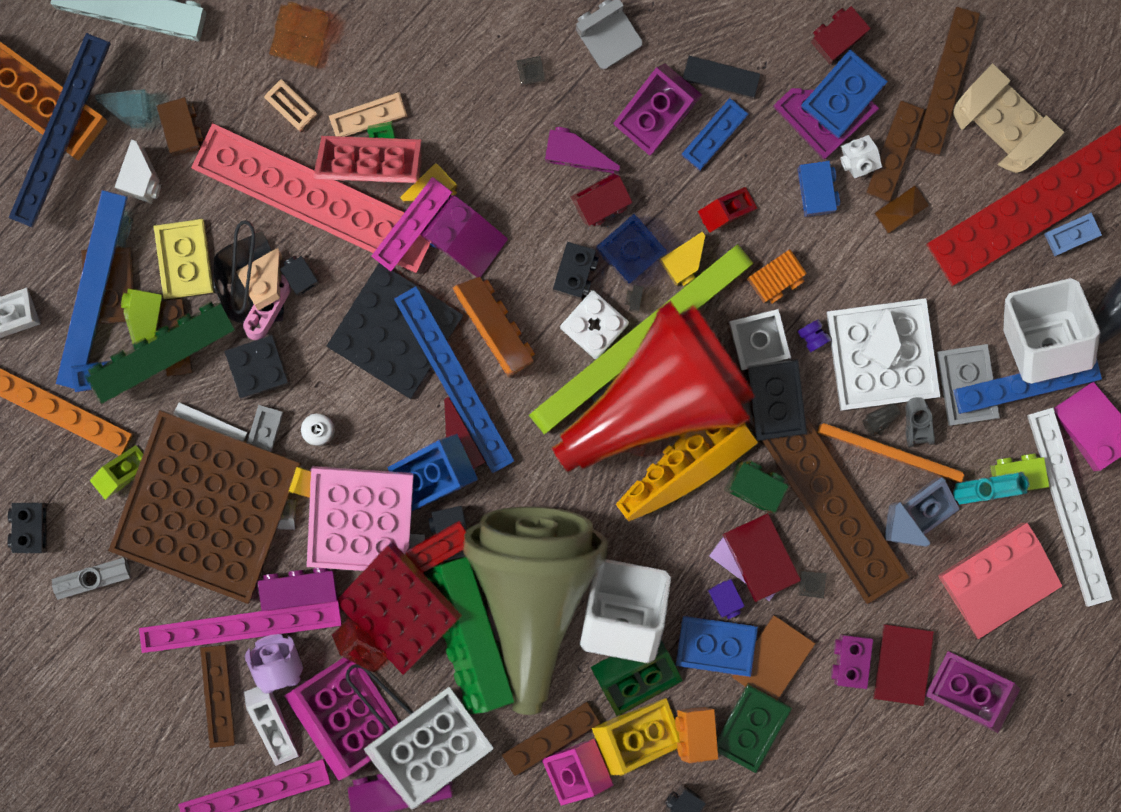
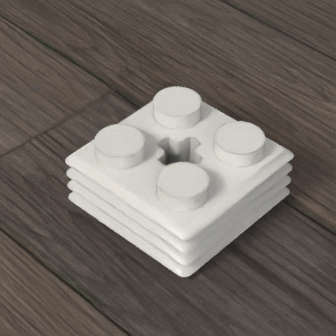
M592 290L561 324L560 328L596 360L628 326L629 321ZM598 319L601 329L599 331L597 329L589 330L590 323L588 321Z

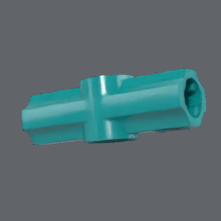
M1023 472L960 482L955 484L953 490L954 499L961 505L1026 494L1029 481Z

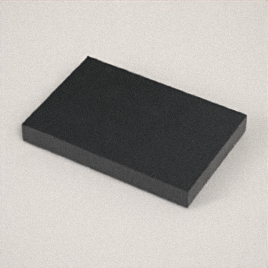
M798 359L747 366L750 390L755 396L752 399V408L757 441L807 434Z

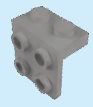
M605 0L598 6L599 10L592 14L589 11L577 19L579 22L576 24V31L601 69H607L642 46V40L624 14L623 4L620 0Z

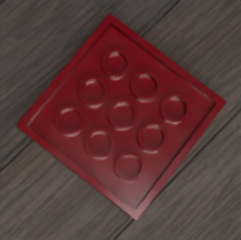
M393 541L379 553L337 600L339 601V607L402 675L408 672L462 616Z

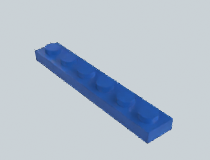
M1096 358V363L1092 369L1032 384L1024 381L1021 374H1015L957 388L953 391L959 414L1101 380L1102 377Z

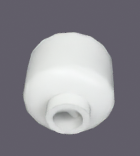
M311 414L302 423V437L310 445L323 446L334 437V424L330 418L323 414Z

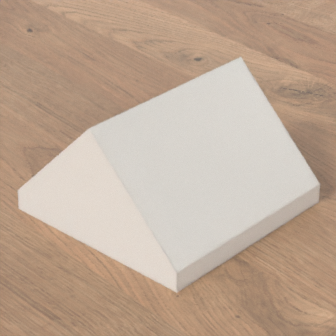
M28 288L0 297V338L40 324Z

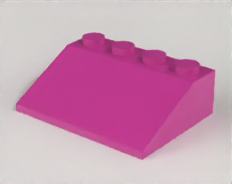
M353 651L284 696L338 781L371 761L364 748L387 732L386 728L346 680L348 668L353 664H361ZM362 668L352 669L349 675L350 680L390 729H392L399 722L372 680Z

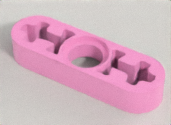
M281 274V281L279 282V285L280 283L283 284V288L280 289V299L273 302V309L268 312H264L261 309L258 311L256 306L253 305L245 319L244 329L250 339L258 340L267 335L290 294L291 287L284 275ZM259 322L261 328H256L252 331L251 326L256 327Z

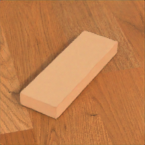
M399 92L329 116L335 136L350 137L367 131L369 125L394 122L408 117Z

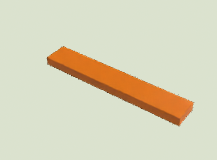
M825 423L820 424L817 430L818 434L957 483L962 482L964 477L961 471Z

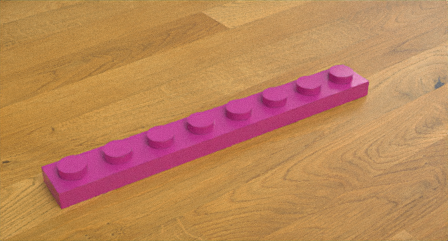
M339 601L142 627L139 628L142 653L342 626Z

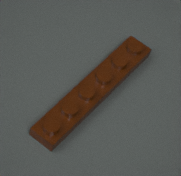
M957 6L954 9L915 150L935 156L940 155L980 13Z

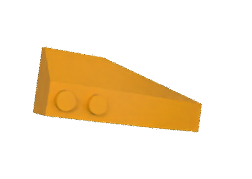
M743 424L738 428L721 427L679 434L680 438L673 446L668 445L663 451L664 456L656 465L652 463L646 470V476L641 481H636L616 503V506L629 522L651 513L698 488L758 443L746 425Z

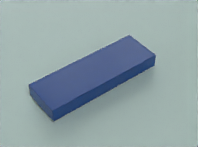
M729 98L684 150L681 156L700 171L748 116V113Z

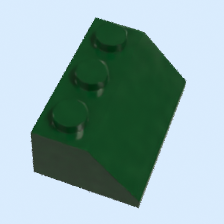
M661 638L656 657L649 663L610 656L591 666L616 716L683 681Z

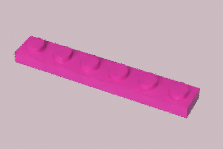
M320 759L181 802L178 806L180 812H240L330 784L331 781L325 761Z

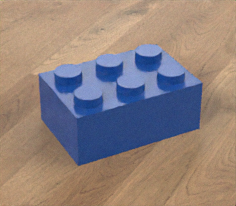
M458 434L440 439L387 467L389 472L414 473L412 511L425 507L478 480Z

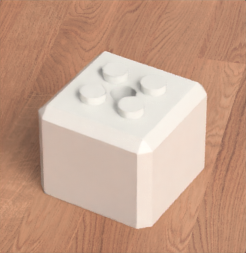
M1069 278L1009 293L1005 299L1003 331L1024 381L1032 384L1093 368L1096 363L1100 331L1078 281ZM1048 343L1052 344V346H1048V347H1044V348H1043V345H1045V344H1048Z
M606 559L591 582L580 642L582 648L588 652L644 663L653 661L656 657L664 626L670 575L664 570Z

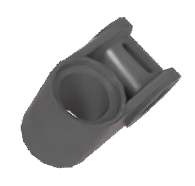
M912 398L905 407L908 447L922 443L934 445L935 438L931 410L923 398ZM924 410L921 414L914 415L915 412Z

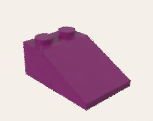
M664 63L655 68L613 125L651 156L690 112L702 94Z
M453 195L449 196L420 234L475 277L483 275L508 240L507 237L476 211Z
M948 651L925 696L999 733L1020 688L1015 683Z

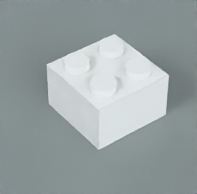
M779 309L729 322L740 370L748 369L747 366L771 363L791 358Z

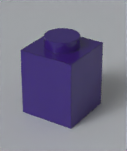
M727 579L707 589L720 617L727 616L730 619L741 613L740 608L744 607V604L731 579Z

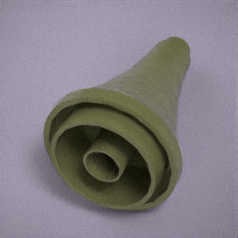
M510 507L498 509L485 514L481 518V523L469 528L464 535V553L474 567L485 591L500 638L505 674L514 699L512 710L519 714L534 715L542 712L543 702L549 698L552 676L561 642L581 597L596 572L607 559L608 542L605 536L593 529L592 522L589 519L570 511L547 507Z

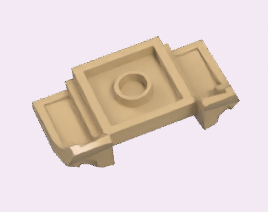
M992 64L959 99L953 113L961 130L972 120L1008 153L998 165L1018 173L1027 169L1060 138L1064 131L1047 115L1043 118L1008 84L1010 80Z

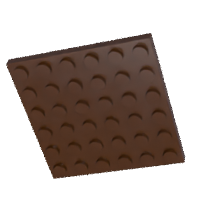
M159 410L108 551L249 604L291 493L289 489L296 468H300L301 462Z

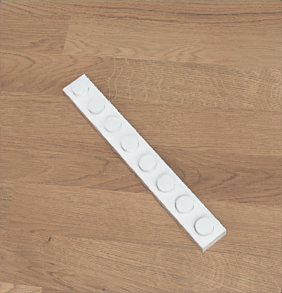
M1050 408L1027 415L1040 458L1044 457L1049 488L1085 604L1089 607L1112 600L1054 410Z

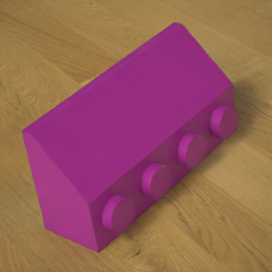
M382 773L377 774L378 778L368 780L367 776L352 780L353 784L348 786L351 812H391L409 807ZM452 781L448 782L420 804L452 797L454 793Z

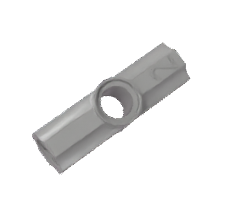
M124 557L53 578L52 588L57 600L130 579L131 571ZM89 572H94L97 576V581L93 586L89 585L86 581V576Z

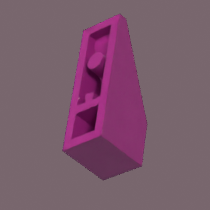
M556 127L555 130H550L545 163L605 173H619L620 166L576 134L570 133V129Z

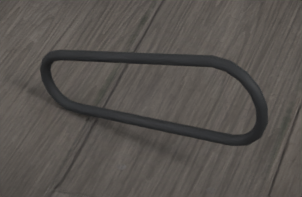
M247 220L241 221L235 228L230 301L231 308L236 314H242L247 306L255 246V230L251 222ZM243 224H247L251 229L252 239L243 307L241 310H237L234 305L238 232Z
M353 664L348 668L346 672L348 684L387 731L390 730V727L350 680L349 675L352 669L362 668L410 715L413 713L364 665Z

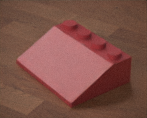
M321 136L314 179L416 183L420 178L421 140Z
M1028 523L1018 524L937 575L977 639H980L1062 587L1042 545Z

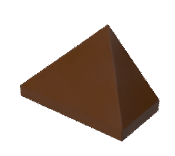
M913 186L875 212L874 215L889 234L924 210L929 204L917 187Z

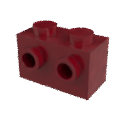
M852 6L846 11L844 8H841L831 17L834 21L828 26L823 23L813 32L814 37L811 43L829 65L863 38L871 29Z
M614 173L570 196L583 223L593 227L605 222V217L612 213L616 215L624 212L627 209V205L633 203L620 176Z

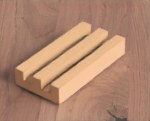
M281 79L264 96L300 132L317 115ZM282 87L309 114L305 116L278 90ZM274 94L302 120L300 123L272 98Z

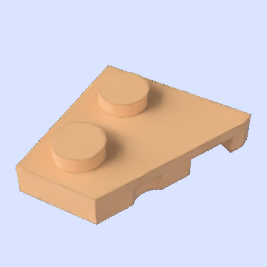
M278 248L252 262L248 294L258 311L280 299L281 288L279 287V282L281 281V271L279 266L282 254ZM248 265L236 271L244 287L246 286Z

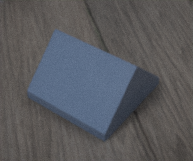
M942 477L935 478L901 503L924 535L959 510L948 485Z
M900 502L889 505L884 539L897 543L928 546L930 542Z

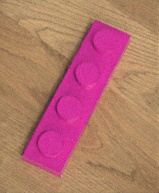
M432 177L371 257L389 271H392L449 198L452 191Z

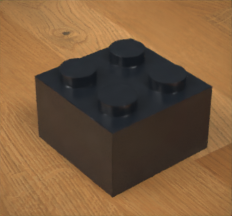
M273 335L224 351L239 397L242 400L291 384L276 337Z

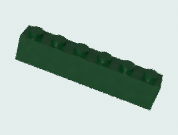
M212 301L200 306V312L193 316L188 313L176 320L178 324L171 328L168 325L154 332L155 337L149 340L142 338L133 343L132 346L134 348L125 353L124 350H121L110 356L111 361L102 365L99 362L88 368L89 373L84 375L97 400L101 404L107 402L234 331L235 329L222 305L217 302L214 304Z

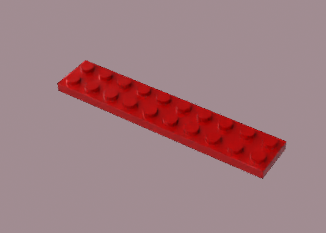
M1121 125L927 243L926 246L951 286L1120 184Z

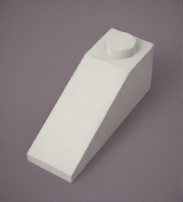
M259 687L244 692L246 708L275 766L299 757L273 693H263Z

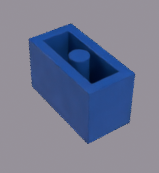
M830 161L799 165L797 170L804 217L834 213L837 210L836 206H840L838 191L834 192L833 182H836V172L834 167H830Z

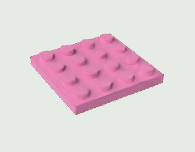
M313 466L311 468L307 567L364 571L392 541L403 553L409 550L414 473Z

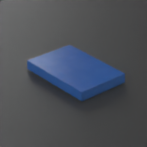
M849 50L800 107L836 138H839L888 81L852 50Z
M683 616L676 666L751 677L758 627Z

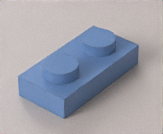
M1089 213L1044 235L1054 256H1057L1102 234L1092 213Z

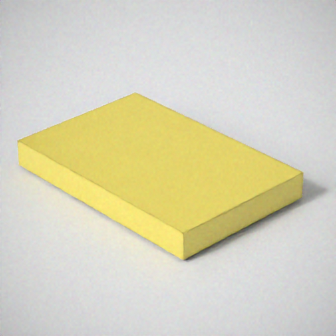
M204 219L154 226L164 300L214 293Z

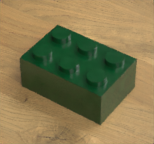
M750 460L737 464L724 491L766 513H775L789 487L784 484L785 478L773 472L767 474L761 472L763 467Z

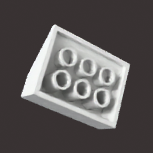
M450 687L443 690L364 748L378 770L411 809H414L494 749Z

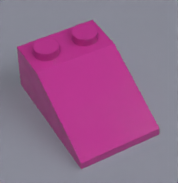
M1091 382L1053 408L1055 416L1093 471H1101L1121 457V414L1094 382Z

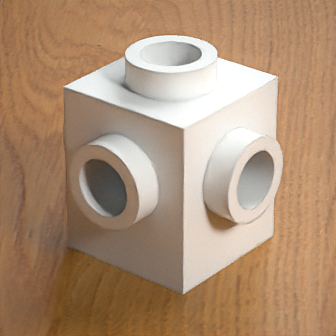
M869 135L841 146L843 156L840 157L842 166L845 171L849 170L854 178L882 168L878 148Z

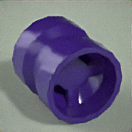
M819 319L797 331L800 337L806 340V347L810 353L831 341L829 335L821 329L822 324Z

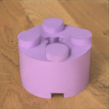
M282 634L269 635L256 641V647L252 651L250 649L247 650L245 660L255 684L263 693H271L274 690L286 686H294L299 683L303 665L292 638H283Z

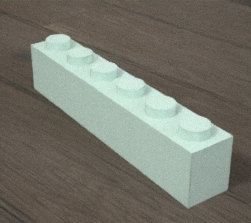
M51 0V5L58 10L199 42L206 17V12L201 8V4L193 1H186V4L177 2V0Z

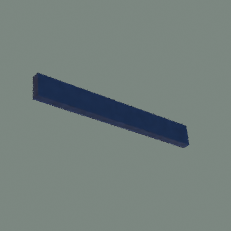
M88 33L85 34L8 217L9 219L34 228L111 45L110 42Z

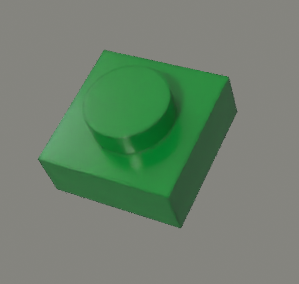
M392 121L369 125L367 128L369 138L397 139Z

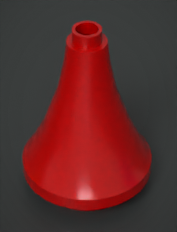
M669 301L658 309L655 319L637 351L606 392L574 424L560 435L562 441L553 446L552 450L568 473L578 466L585 470L606 458L648 442L691 431L721 427L738 428L750 420L742 406L755 398V396L696 307L692 305L679 313L672 301Z

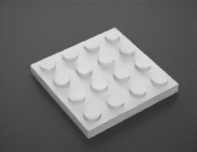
M926 298L826 312L840 411L908 402L915 397L923 399L940 397ZM885 309L891 312L901 343L898 351L902 353L895 366L891 365L888 369L860 356L874 326Z

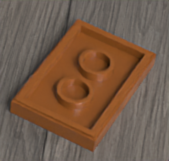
M773 615L756 640L751 677L733 674L732 678L745 687L749 683L778 699L815 643Z

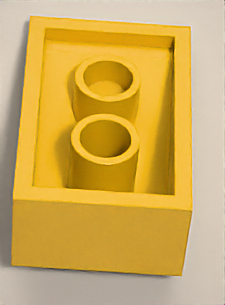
M667 698L625 713L592 728L609 775H624L677 749V744L680 742L679 732L676 730L675 719Z

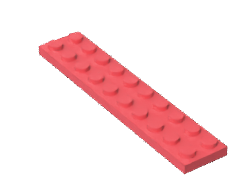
M213 123L191 167L201 174L371 253L375 252L404 214V212L338 181L314 179V170ZM419 235L397 265L417 274L430 247V242Z

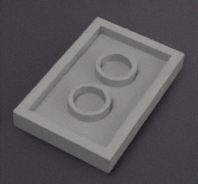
M988 344L937 352L948 425L999 418L997 405L959 414L953 391L957 388L993 380Z

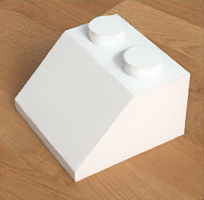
M131 140L115 188L125 195L152 204L153 198L157 199L161 190L160 180L145 149L136 141Z

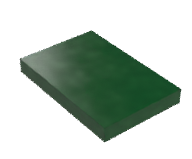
M747 683L717 737L718 753L757 773L792 707Z

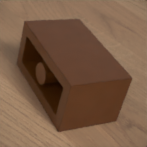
M184 97L156 105L170 154L175 157L199 150L201 148L200 142L204 141L200 126L196 127L194 118L197 117L194 103L189 104V101Z

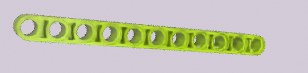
M737 244L666 303L672 301L679 313L692 305L698 310L754 263ZM658 309L529 414V417L544 435L622 371L644 339L655 319Z

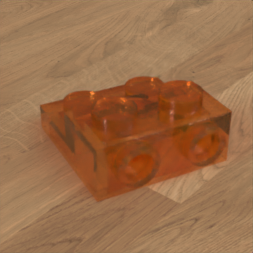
M288 2L287 6L281 4L269 55L318 68L331 23L330 18L326 16V12L312 8L311 12L304 11L300 4Z

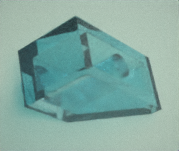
M145 89L95 95L97 102L127 126L130 125L132 129L146 127L145 124L152 123L149 93Z

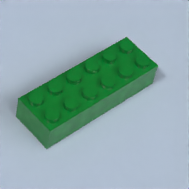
M461 558L428 569L424 572L425 577L462 615L442 637L445 638L448 647L446 649L447 657L453 663L455 669V682L461 688L463 694L462 704L469 714H476L514 703L468 558Z

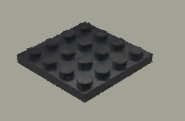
M378 263L326 347L407 398L412 399L432 366L394 298L417 287L447 341L464 315L396 272L389 271L382 264Z

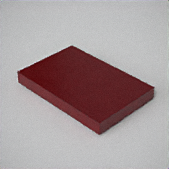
M768 513L722 534L755 602L801 581Z
M883 624L873 699L924 706L934 631Z

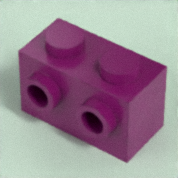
M840 634V639L835 640L834 654H838L837 664H833L831 669V679H835V685L867 689L873 644L872 638Z

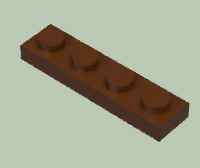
M904 101L899 102L880 153L882 168L874 170L865 194L885 202H890L924 109Z
M226 645L200 647L209 748L235 746Z
M586 701L507 750L502 756L514 776L597 726L600 722Z

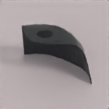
M262 231L255 234L252 262L272 251ZM252 235L237 241L236 271L247 266L249 263ZM232 243L217 252L214 257V287L228 318L238 323H244L254 303L248 294L247 306L242 314L234 313L231 308V292H229L228 284H231L234 245ZM236 273L234 305L237 310H241L244 302L245 287ZM218 280L222 283L223 295L219 291ZM271 303L261 310L264 312L271 311L274 304ZM284 304L274 322L283 321Z

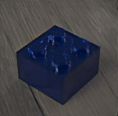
M635 214L596 246L598 253L628 287L667 253V250Z

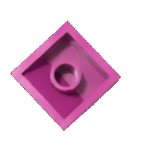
M595 739L578 743L542 759L561 806L593 797L613 786Z

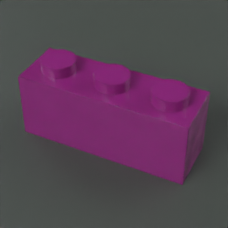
M313 568L314 573L304 574L303 570L288 572L289 577L279 578L278 573L263 575L264 580L258 581L261 611L337 601L338 591L335 570L329 571L328 568Z

